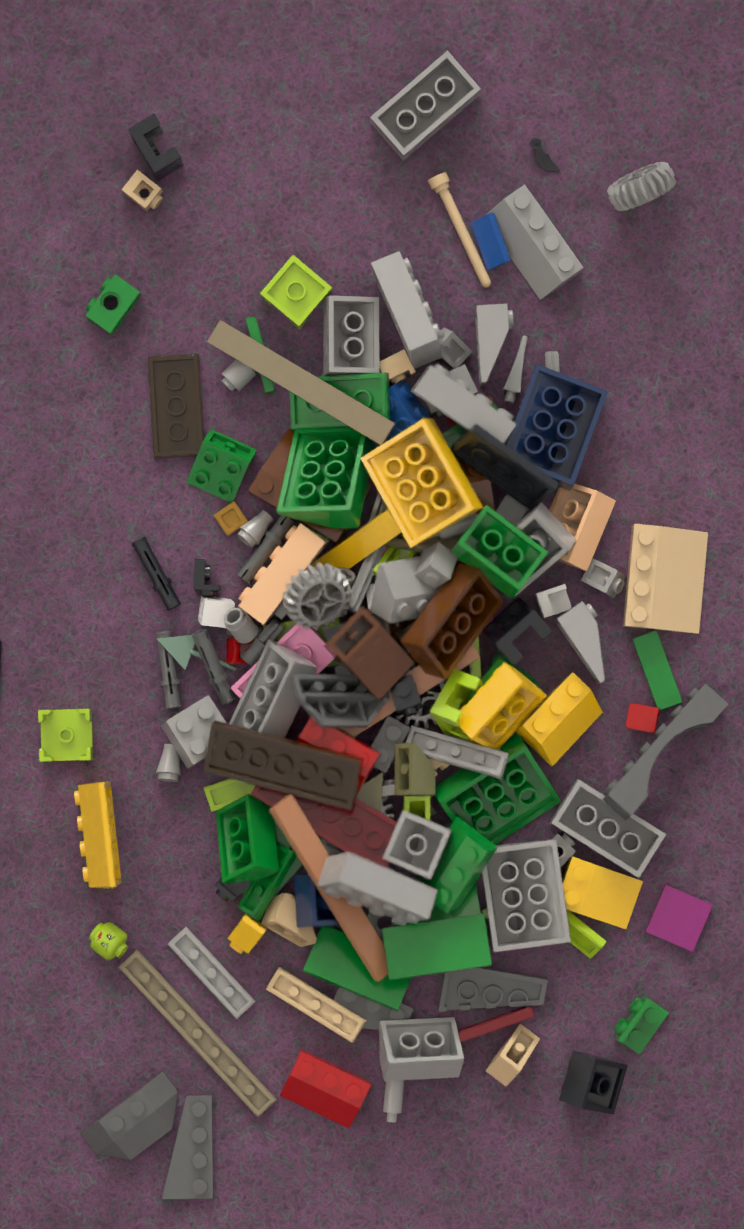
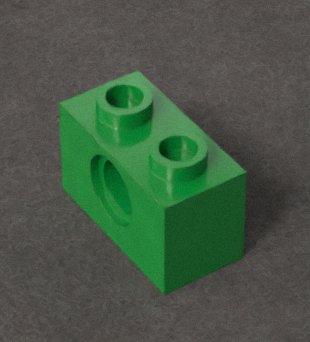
M116 274L112 279L108 277L100 288L103 292L98 299L93 298L85 309L87 311L85 315L87 319L111 336H113L141 297V293ZM109 298H116L118 306L114 310H108L105 308V302Z

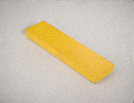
M387 509L314 560L312 565L315 567L319 562L323 566L328 563L333 568L349 569L400 534L401 530L390 510Z

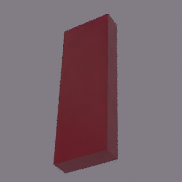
M524 1006L461 1028L458 1034L461 1042L532 1018L534 1014L531 1006Z

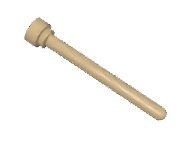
M446 172L438 174L429 179L428 183L431 189L435 190L436 194H440L483 287L487 288L491 285V280L449 192V177Z

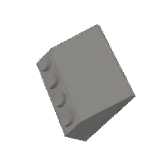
M556 839L496 845L498 849L482 872L494 952L571 942Z

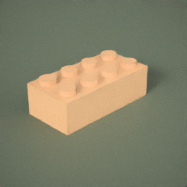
M302 524L298 528L295 525L292 526L285 536L288 539L283 548L277 546L269 557L273 561L267 568L262 566L254 577L257 580L252 589L247 587L238 598L242 601L239 607L263 625L269 622L277 608L284 601L283 593L287 591L285 584L292 583L291 576L297 577L299 569L307 570L308 564L312 565L327 545L325 541Z

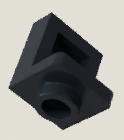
M412 674L400 678L390 688L399 716L410 717L419 713L418 709L423 708Z

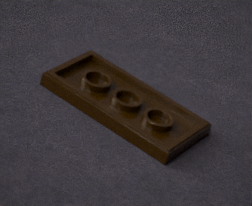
M199 354L148 357L154 459L197 456L204 440Z

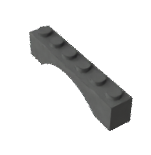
M706 683L700 689L696 686L686 696L689 702L684 707L679 705L671 713L670 717L673 720L668 726L663 723L653 734L657 737L654 742L650 744L647 741L637 752L640 755L639 759L635 763L630 760L621 770L624 776L619 781L614 779L606 787L605 791L608 794L603 800L625 820L648 797L650 772L656 757L663 747L680 734L694 729L707 728L728 705Z

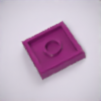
M665 885L645 932L693 952L713 905Z

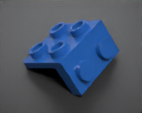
M404 380L389 387L390 421L395 423V426L385 442L420 420L431 419L427 409L410 392L412 388Z

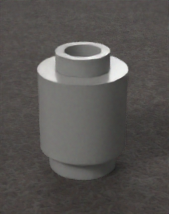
M235 359L221 373L224 377L221 382L231 392L234 389L239 392L256 375V371Z
M232 608L225 614V627L239 643H248L255 638L258 633V626L246 611L240 608Z

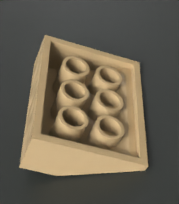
M632 525L623 627L699 634L708 532L654 525Z

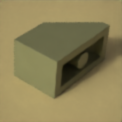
M417 743L395 744V795H435V768Z

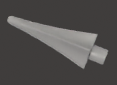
M523 336L516 359L503 388V392L506 393L504 402L514 404L516 395L519 396V393H521L527 336Z

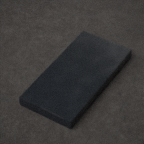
M477 424L472 426L450 448L457 458L530 510L555 491L559 484Z

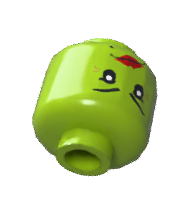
M112 922L99 923L89 936L92 950L106 960H112L116 956L121 958L128 949V945H126L127 934Z

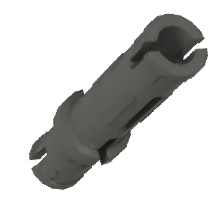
M281 515L271 530L265 532V538L237 575L250 584L278 545H282L283 542L281 540L295 522Z
M207 628L194 632L191 635L208 672L209 684L213 685L220 705L233 701L235 696L227 680L228 674L224 672Z
M172 631L158 632L156 636L157 638L172 637ZM157 641L162 675L160 687H163L165 709L179 708L181 704L178 684L181 683L180 679H177L175 659L168 652L169 668H167L165 649ZM168 672L171 675L173 694H170Z

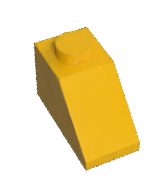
M245 914L227 938L231 941L229 946L240 954L243 951L248 954L267 928L261 925L258 920Z

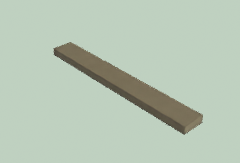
M221 320L207 341L209 344L380 445L385 443L395 426V423Z
M138 949L118 967L257 1117L277 1100Z

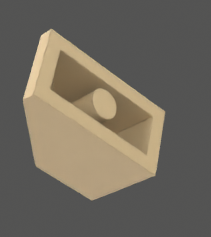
M289 893L274 896L265 911L261 925L299 947L315 944L316 936L313 927L297 928L295 896Z
M519 1024L495 1055L486 1072L504 1086H507L521 1071L540 1038L522 1024Z

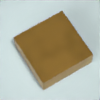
M235 501L213 515L227 536L248 522Z

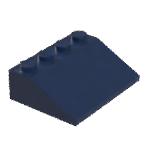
M536 364L515 420L516 426L510 433L506 445L557 481L559 487L570 491L575 484L608 391Z

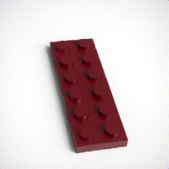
M257 785L251 792L252 796L270 807L275 806L286 796L291 795ZM292 795L316 835L345 853H352L384 868H388L391 862L383 859V856L397 822L356 797L353 808L348 810Z

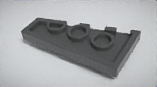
M488 967L445 972L438 1012L471 1010L474 1008L490 1009L503 1006L544 1005L548 978Z
M212 1095L186 1096L162 1199H213Z

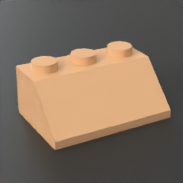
M574 484L570 491L561 487L558 488L549 511L576 539L571 549L559 558L558 561L584 571L588 570L616 500L597 490Z

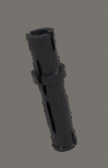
M146 537L134 541L131 545L134 547L154 585L152 587L154 592H158L166 606V610L170 611L181 605V601H179L171 586L172 580L165 575ZM145 553L147 554L149 560L151 561V563H152V565H153L155 571L153 570V568H152L150 562L148 561V559H147Z

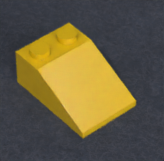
M571 856L562 879L566 909L627 929L643 881Z

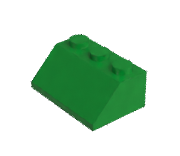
M486 505L450 553L466 565L480 568L491 584L512 599L521 590L548 551Z
M247 794L215 811L222 883L224 884L262 880L279 871L274 818L270 812L272 807L251 794Z
M459 817L455 818L449 828L452 832L433 877L429 879L419 874L417 878L418 882L437 890L434 904L447 914L459 909L498 849L496 845Z

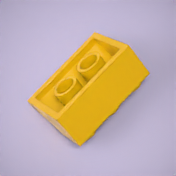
M504 662L501 667L494 671L493 676L485 685L477 690L476 695L468 704L460 709L462 716L459 719L461 722L459 727L475 742L485 747L499 750L547 695L517 669Z
M572 672L546 697L515 732L552 767L603 712L592 690Z

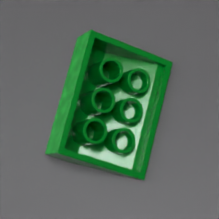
M351 427L295 429L277 514L330 528H359L369 480V473L360 458L375 449V442Z
M517 733L510 737L499 749V751L509 754L502 779L462 768L435 786V796L451 821L454 822L455 818L459 817L494 845L562 802Z

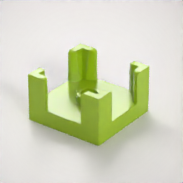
M292 255L262 290L260 296L290 319V322L300 330L321 301L331 294L332 287L297 257Z
M456 669L453 670L430 710L431 715L444 735L467 742L473 741L459 727L461 723L459 719L462 716L460 709L470 701L468 696L472 690H476L478 686L482 687L483 682L480 678Z
M92 709L38 710V723H41L39 762L93 760Z

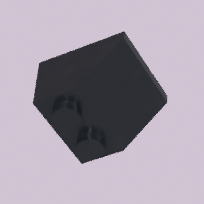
M573 1051L559 1100L580 1109L614 1114L628 1065L592 1054Z

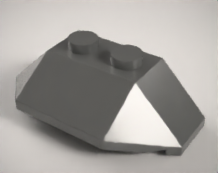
M293 674L291 676L297 701L321 728H367L390 698L387 691L378 700L353 675Z
M162 1071L82 1131L81 1134L96 1154L132 1160L172 1130L178 1091Z

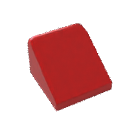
M227 638L226 663L248 664L240 655L246 651L255 639L248 643H239L235 638Z
M630 703L625 727L655 733L660 708Z

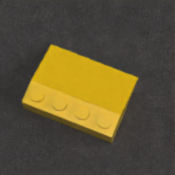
M433 418L420 420L360 458L410 548L463 521L483 508Z
M111 782L78 785V790L74 791L76 806H80L81 816H77L78 830L83 831L84 841L80 842L81 856H86L87 867H83L84 882H89V888L116 887L122 881Z

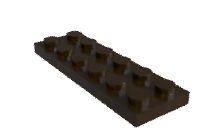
M215 720L211 725L203 771L351 810L354 806L363 759Z

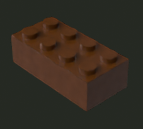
M458 563L452 572L450 580L443 583L402 638L401 642L425 674L447 679L504 601L480 568Z

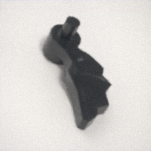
M531 139L530 146L536 150L535 161L539 163V167L545 168L547 172L551 170L559 172L560 169L552 162L550 156L543 152L540 139Z

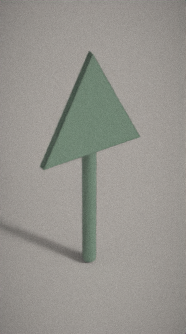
M192 635L156 639L184 670H186L191 655L201 658L199 652L193 650L195 642ZM220 661L222 667L236 671V666Z

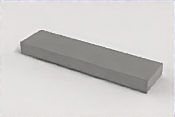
M412 725L406 743H417L429 759L502 779L509 758V754Z
M187 926L168 943L169 947L236 1019L256 1002Z

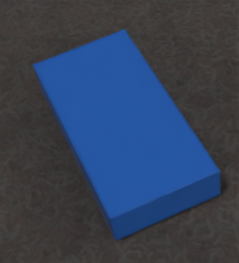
M494 213L487 214L471 222L487 270H492L511 261Z

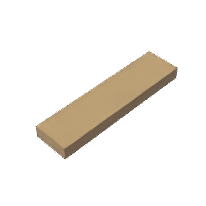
M278 967L266 988L272 994L354 1043L367 1021L281 967Z

